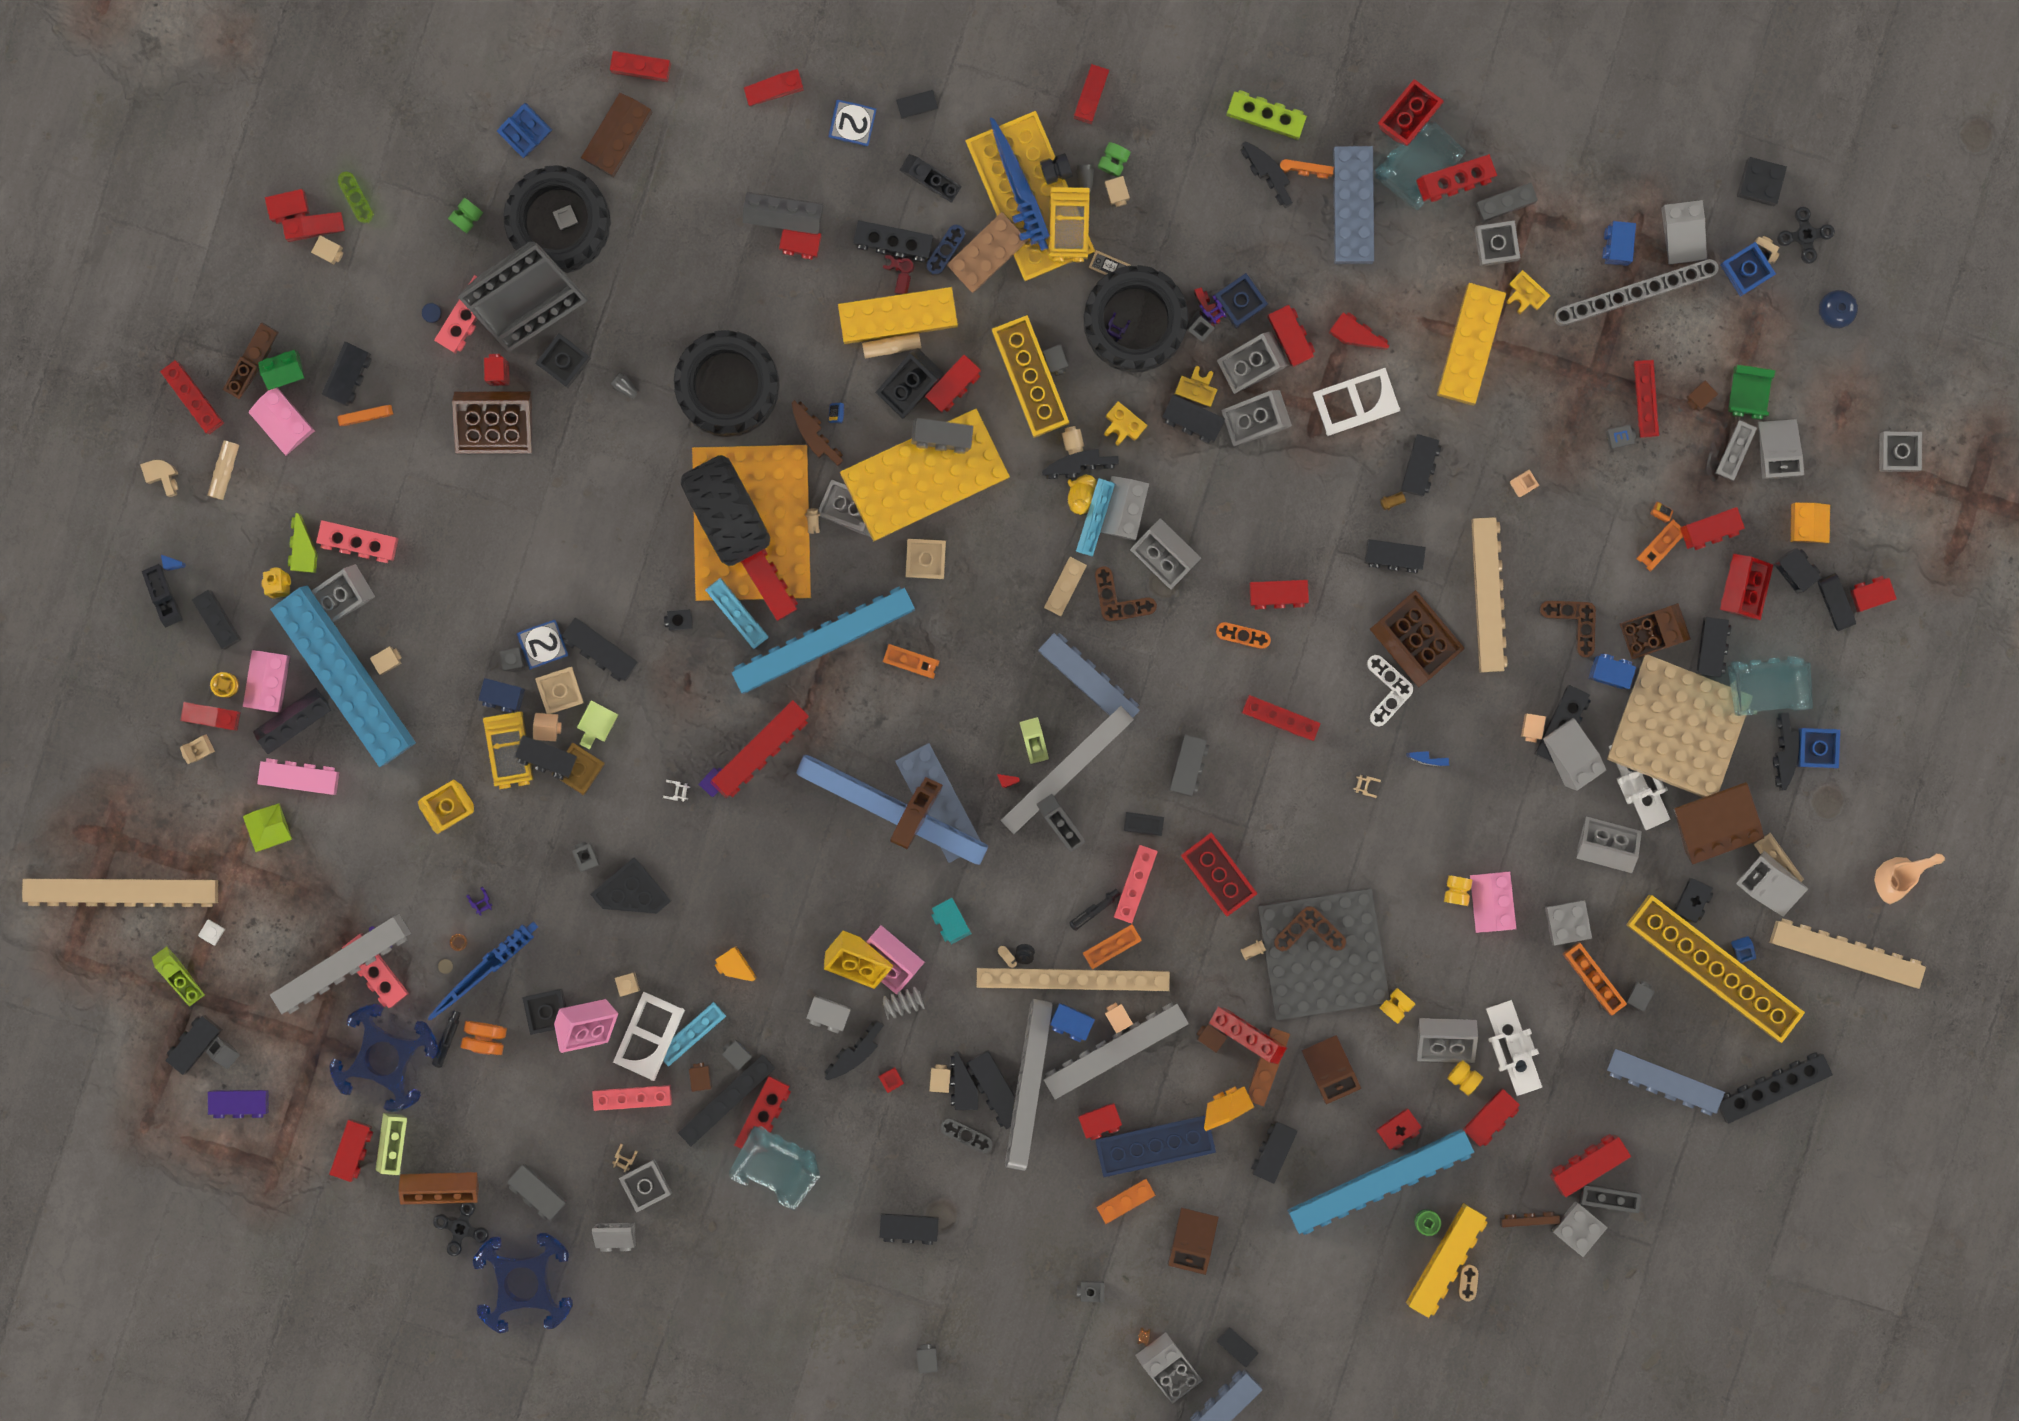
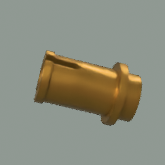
M1400 491L1389 497L1383 496L1380 502L1382 508L1389 511L1392 507L1406 503L1403 492Z

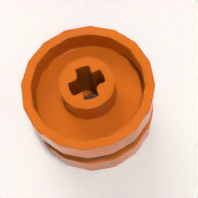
M465 1021L464 1031L475 1035V1037L466 1036L462 1038L461 1048L480 1054H503L504 1045L501 1042L493 1041V1039L505 1038L506 1027Z

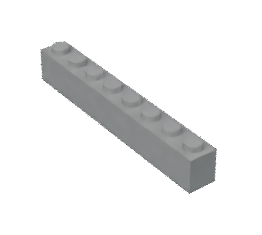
M400 914L276 990L270 996L281 1014L286 1012L291 1014L299 1009L298 1005L304 1002V1004H307L314 1000L313 995L319 992L321 995L330 990L329 985L332 983L337 985L344 981L346 974L350 973L353 975L361 970L359 966L365 963L367 966L376 961L375 956L381 953L383 956L390 952L392 945L397 944L399 946L406 942V937L411 932Z
M1170 1002L1162 1007L1164 1011L1158 1014L1153 1012L1145 1017L1147 1020L1141 1024L1139 1021L1129 1026L1130 1030L1125 1033L1120 1031L1112 1035L1113 1039L1106 1042L1103 1040L1095 1045V1050L1091 1052L1086 1050L1080 1053V1058L1074 1062L1070 1059L1062 1064L1063 1068L1058 1071L1054 1068L1045 1073L1046 1077L1043 1080L1054 1099L1061 1097L1188 1025L1189 1023L1177 1003L1173 1005Z

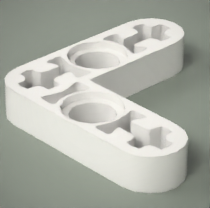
M1373 655L1367 661L1368 669L1391 689L1390 693L1370 714V722L1374 726L1379 727L1383 726L1411 696L1413 686L1385 659L1379 655ZM1372 659H1379V665L1382 668L1385 665L1388 667L1382 672L1381 676L1378 674L1381 671L1378 667L1374 669L1371 667L1373 664L1371 662ZM1387 671L1394 672L1396 677L1393 682L1385 680V673ZM1399 677L1402 679L1399 682L1402 686H1409L1407 689L1409 691L1408 694H1401V688L1398 685L1395 688L1392 686L1398 681ZM1389 698H1394L1397 702V706L1394 709H1389L1386 706V701ZM1383 706L1386 711L1390 712V715L1387 716L1385 713L1382 716L1383 722L1378 721L1376 723L1374 721V714H1380L1383 711L1380 707Z

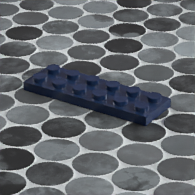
M1206 1115L1095 1139L1103 1178L1216 1153L1211 1129L1207 1131L1204 1129Z

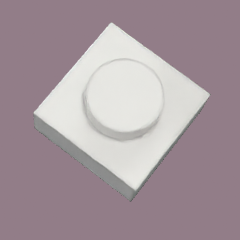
M571 205L553 212L560 230L578 224Z
M208 919L198 936L216 946L225 929Z

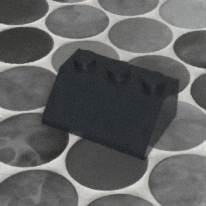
M344 342L322 395L347 407L349 403L352 404L356 397V393H354L356 387L360 386L363 382V371L365 368L368 369L372 358H370L371 354L348 342Z
M1172 395L1162 417L1165 420V424L1173 428L1177 425L1183 428L1182 432L1190 436L1194 433L1200 436L1199 440L1208 444L1210 441L1215 442L1225 421V418L1175 395Z

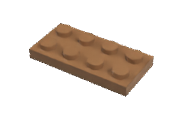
M1001 212L947 266L974 293L1029 240L1021 241L1019 234L1022 232Z

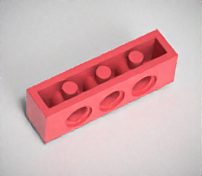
M474 275L473 278H472V280L470 281V283H471L475 278H477V276ZM460 299L434 340L455 354L457 351H462L466 344L464 340L467 335H472L476 328L474 324L477 321L476 316L472 312L469 320L465 321L462 319L463 312L470 310ZM455 327H460L462 330L458 337L452 335V330Z
M321 520L316 543L321 544L320 548L332 550V547L340 549V553L350 555L351 551L357 552L358 557L369 559L370 556L377 557L376 561L388 563V560L394 561L399 539ZM337 533H341L343 540L337 544L334 542V536ZM360 537L362 544L360 547L355 548L352 542L355 538ZM374 542H379L381 546L377 552L371 550V545Z
M1142 845L1138 846L1113 916L1114 918L1132 924L1158 851Z
M360 933L359 935H357L354 939H352L345 946H343L342 949L351 944L352 942L356 941L360 937L364 936V934ZM378 954L375 956L376 961L367 966L365 963L359 966L361 970L357 974L360 977L364 976L368 981L366 985L372 992L376 991L380 996L378 1000L383 1007L392 1008L405 998L409 992ZM373 966L379 970L377 977H372L369 973L370 968ZM383 982H388L391 986L390 991L387 993L381 989Z
M671 1085L592 1091L594 1111L672 1105Z

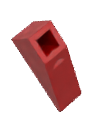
M1343 312L1329 331L1332 336L1343 344L1383 350L1389 348L1387 339L1381 335L1377 337L1371 333L1373 330L1364 323L1360 325L1356 322L1357 318L1349 312L1347 314Z

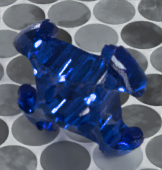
M371 1004L351 1013L346 1021V1025L354 1028L362 1022L365 1028L361 1050L350 1069L345 1071L342 1070L344 1066L341 1064L342 1061L333 1058L330 1062L329 1070L335 1086L341 1094L350 1096L353 1090L352 1083L348 1082V1079L352 1076L374 1080L392 1091L396 1098L395 1100L392 1098L386 1100L383 1109L394 1113L414 1105L421 1096V1091L408 1090L406 1094L403 1089L407 1065L418 1047L423 1045L425 1046V1055L434 1058L438 1052V1045L431 1028L423 1021H417L414 1027L416 1034L420 1035L416 1040L397 1037L384 1031L373 1022L372 1018L381 1017L384 1007L379 1004ZM381 1041L393 1045L399 1055L397 1068L394 1072L387 1075L376 1072L369 1062L371 1048Z
M548 1233L537 1234V1244H540L541 1247L546 1246L545 1252L527 1258L501 1257L495 1252V1250H499V1247H502L501 1237H491L480 1247L472 1260L474 1269H483L486 1265V1260L490 1261L493 1265L498 1283L495 1311H490V1307H487V1304L477 1305L476 1309L478 1317L489 1328L499 1334L509 1332L508 1322H505V1319L500 1320V1316L504 1312L519 1308L545 1309L551 1313V1316H546V1319H544V1329H554L567 1317L573 1307L571 1297H563L559 1301V1305L555 1304L552 1300L547 1280L549 1258L552 1254H555V1258L559 1259V1262H566L569 1258V1252L559 1240ZM525 1267L535 1273L539 1285L533 1297L527 1299L518 1298L511 1293L507 1284L508 1275L511 1270Z

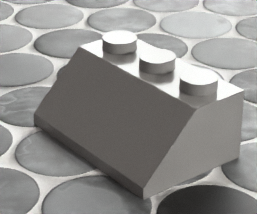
M1111 476L1110 482L1115 483L1100 533L1136 541L1149 483Z
M1161 518L1130 549L1170 589L1201 559Z
M1586 816L1576 858L1632 873L1639 857L1642 831Z
M1419 1018L1417 1061L1460 1062L1464 1060L1466 1063H1475L1478 1042L1477 1020Z

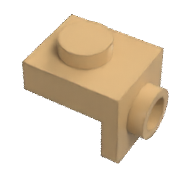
M1758 237L1755 242L1762 251L1769 254L1767 261L1769 264L1771 262L1775 263L1779 257L1777 252L1779 247L1772 244L1773 240L1768 237Z
M207 734L180 747L182 756L187 764L199 761L215 752Z

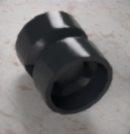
M1065 153L1055 156L1054 160L1048 158L1040 161L1047 185L1057 182L1058 178L1065 180L1073 177Z

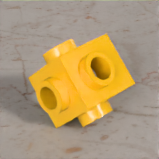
M271 568L270 571L263 572L262 587L265 595L272 599L290 595L289 585H291V578L287 572L281 568Z

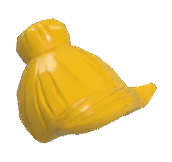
M1086 474L1074 481L1068 480V485L1071 487L1067 499L1068 505L1073 513L1079 515L1088 513L1097 485L1096 479Z

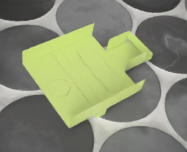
M590 701L577 726L578 729L585 732L580 745L590 749L596 738L605 742L618 714Z

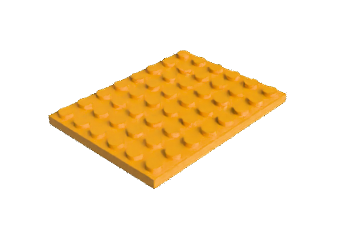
M807 445L692 448L693 468L718 455L729 458L771 537L769 546L765 548L768 553L766 559L769 563L773 561L778 570L775 574L779 580L781 578L784 579L788 586L785 590L789 596L793 594L795 599L811 598L810 535L808 533L807 517L805 516L807 509H809ZM694 512L696 601H714L705 589L720 577L739 600L763 599L741 562L733 566H728L721 562Z

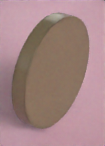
M443 959L439 962L438 969L441 973L448 974L453 969V963L449 959Z

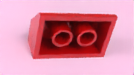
M1413 79L1381 118L1378 125L1381 131L1390 138L1408 146L1443 104L1444 100Z
M1733 554L1720 610L1761 620L1774 564L1750 556Z

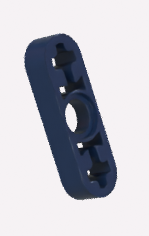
M952 225L928 260L927 269L931 274L939 275L943 272L963 241L965 231L960 225ZM957 229H959L961 237H956L953 242L957 243L956 246H954L951 242L946 241V238H949V240H951V238L953 237L951 231H956ZM943 245L951 247L952 251L949 255H943L940 252V248ZM936 254L943 259H947L945 262L943 260L940 261L939 266L941 268L939 270H932L931 263H936L938 257H935Z

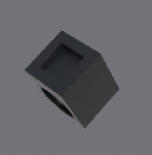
M690 609L667 611L668 616H664L665 627H669V631L693 629L692 612ZM676 615L683 617V623L680 626H676L673 623V618Z

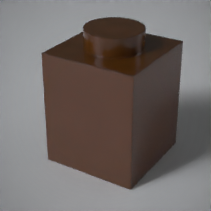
M1704 380L1686 397L1688 399L1687 404L1693 410L1697 409L1700 411L1718 393Z
M1210 1024L1202 1025L1196 1033L1199 1036L1197 1040L1215 1053L1218 1052L1227 1039V1036Z
M704 1062L693 1064V1067L689 1068L692 1092L712 1089L709 1065L704 1066Z

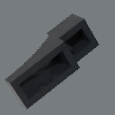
M157 564L143 570L142 574L152 603L155 605L159 619L166 628L182 621L183 618L178 604L173 597L161 565Z

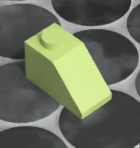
M1038 717L1020 722L1030 764L1048 760L1049 757Z

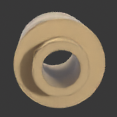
M1076 426L1065 428L1062 437L1065 449L1069 455L1084 451L1081 430L1076 429Z

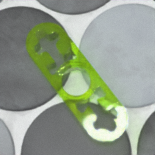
M347 171L342 172L338 176V184L354 215L361 223L371 222L374 213L355 176ZM343 177L352 178L349 182L352 187L356 185L357 188L349 190L345 183L342 184L344 181ZM354 192H358L361 195V200L357 203H353L350 199L351 194ZM362 205L366 212L369 211V214H367L368 218H360L362 212L359 208L355 210V207Z

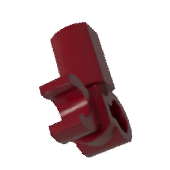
M885 255L886 259L891 260V264L889 266L883 265V268L886 270L896 268V271L901 272V274H898L895 293L899 295L908 294L911 280L909 274L914 270V263L908 258H898L896 260L891 255Z

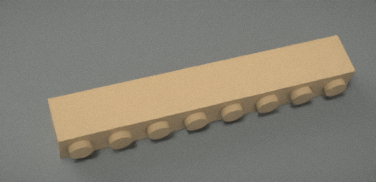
M1496 518L1472 519L1471 523L1479 673L1502 672L1504 667H1507V656L1503 654V648H1506V637L1502 636V629H1505V617H1501V610H1504V598H1500V591H1503V579H1499V572L1502 571V560H1498V552H1501V541H1497V533H1500V522H1496Z
M1783 918L1781 922H1775L1769 943L1920 989L1926 969L1925 966L1921 965V961L1911 958L1909 962L1903 960L1902 955L1892 953L1890 956L1884 954L1885 950L1876 947L1870 950L1866 948L1867 944L1855 941L1854 945L1848 943L1847 938L1837 936L1835 939L1829 937L1830 933L1819 930L1818 933L1812 932V927L1800 924V927L1792 925L1793 921Z

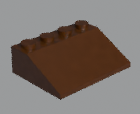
M531 391L454 392L452 409L455 454L532 453Z
M1416 590L1370 628L1371 632L1418 688L1430 680L1465 649Z
M1747 782L1674 808L1684 850L1692 865L1764 839L1762 826Z

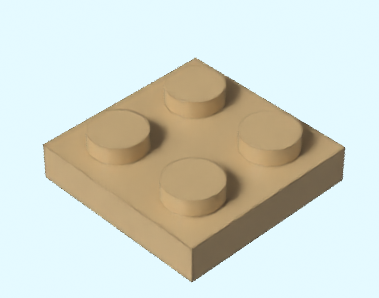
M908 539L906 577L944 579L946 541Z
M573 667L535 678L547 714H553L584 703Z

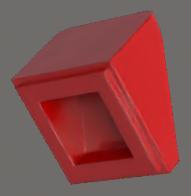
M997 774L1002 788H1007L1020 782L1019 777Z

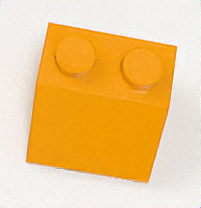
M1796 502L1791 504V542L1829 543L1830 505Z
M737 946L715 959L717 962L715 967L720 974L724 973L725 976L748 981L757 979Z
M1234 1086L1226 1090V1094L1222 1091L1213 1096L1214 1100L1207 1103L1205 1131L1228 1123L1254 1108L1245 1087L1237 1089Z

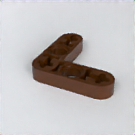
M1106 566L1099 567L1096 570L1095 579L1101 613L1106 621L1112 622L1146 616L1156 611L1157 604L1152 598H1141L1117 603L1112 571ZM1101 570L1109 573L1106 581L1107 583L1111 582V586L1105 585L1100 588L1099 583L1103 584V579L1098 577V574H1101ZM1106 588L1110 589L1113 593L1110 599H1104L1101 595L1102 591ZM1145 601H1149L1150 604L1154 605L1150 612H1147V609H1140L1142 613L1137 614L1138 607L1136 602H1140V606L1145 605ZM1131 604L1134 606L1135 611L1132 615L1124 613L1125 605ZM1121 605L1123 617H1118L1119 613L1113 614V618L1105 615L1109 607L1112 610H1118L1117 606Z
M1545 601L1542 603L1539 611L1544 618L1577 619V653L1583 658L1592 656L1595 650V606L1590 602ZM1547 604H1550V608H1557L1556 604H1560L1558 610L1560 616H1556V611H1552L1550 615H1547L1543 608L1547 607ZM1570 605L1573 608L1570 616L1563 614V606ZM1586 605L1589 609H1592V613H1588V619H1592V622H1581V618L1585 619V613L1582 612V609ZM1585 624L1591 627V633L1587 636L1581 633V627ZM1580 637L1584 639L1591 638V641H1587V647L1591 648L1587 655L1580 649L1584 647V641H1580Z
M1311 906L1305 907L1274 939L1276 949L1287 951L1311 928L1333 950H1342L1346 945L1345 937L1317 909ZM1307 910L1309 912L1313 910V916L1316 919H1318L1319 916L1322 918V920L1318 921L1315 924V927L1311 925L1312 923H1314L1312 919H1305V912ZM1294 923H1298L1302 927L1299 934L1291 932V926ZM1326 923L1329 926V931L1326 934L1319 933V924ZM1286 930L1292 937H1295L1293 941L1291 938L1286 941L1287 947L1278 946L1280 943L1278 939H1284L1287 936L1284 934ZM1332 930L1336 932L1332 934L1335 938L1341 937L1342 939L1340 947L1338 945L1334 947L1332 945L1334 941L1331 938L1328 941L1325 939V937L1331 934Z

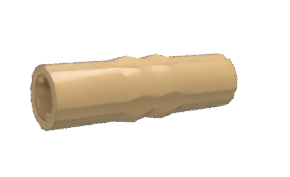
M919 332L862 343L865 359L921 348Z
M223 440L207 496L220 500L224 499L239 448L238 444Z

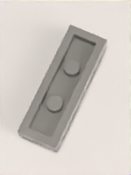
M1738 421L1716 470V474L1734 481L1757 430L1756 427L1743 421Z

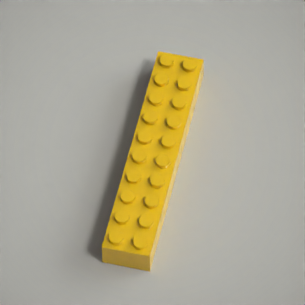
M1653 895L1647 896L1626 924L1627 927L1777 1042L1782 1043L1805 1014L1803 1010Z

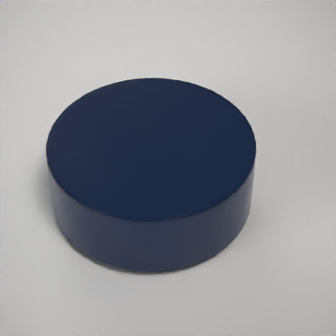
M429 303L423 307L422 317L427 322L435 323L441 318V309L436 304Z

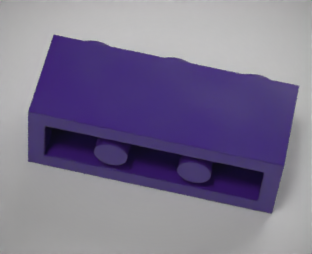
M268 1090L208 1091V1115H213V1118H225V1115H232V1118H244V1114H252V1118H263V1114L269 1113Z

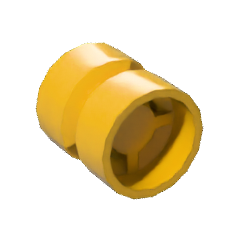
M220 672L213 676L210 687L215 695L229 698L238 692L239 681L231 673Z
M1448 875L1447 886L1450 889L1445 891L1444 902L1468 906L1470 895L1467 891L1471 890L1473 880Z
M1396 988L1390 995L1391 999L1386 1000L1379 1008L1395 1023L1399 1024L1405 1017L1404 1012H1409L1415 1003L1401 990Z
M1461 1060L1450 1072L1447 1079L1454 1085L1459 1084V1089L1469 1096L1480 1084L1483 1076L1476 1070L1471 1071V1066L1464 1060Z

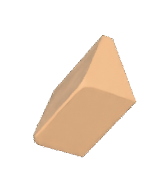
M1530 469L1510 481L1518 497H1522L1539 486Z

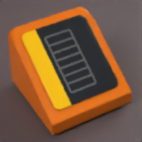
M1656 502L1650 513L1666 523L1670 521L1673 510L1660 502Z

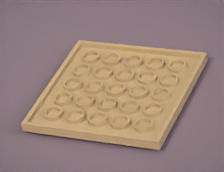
M1648 654L1644 655L1607 760L1703 798L1715 794L1721 788L1753 696Z

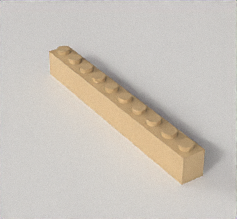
M23 879L22 902H28V906H40V902H47V906H59V902H67L66 906H78V902H86V906H97V903H105V906H117V903H124V906L134 907L136 903H143V907H155V903H163V907H174V903H182V907H193V903H201V907H213V903H218V880Z
M977 968V988L1169 991V971Z

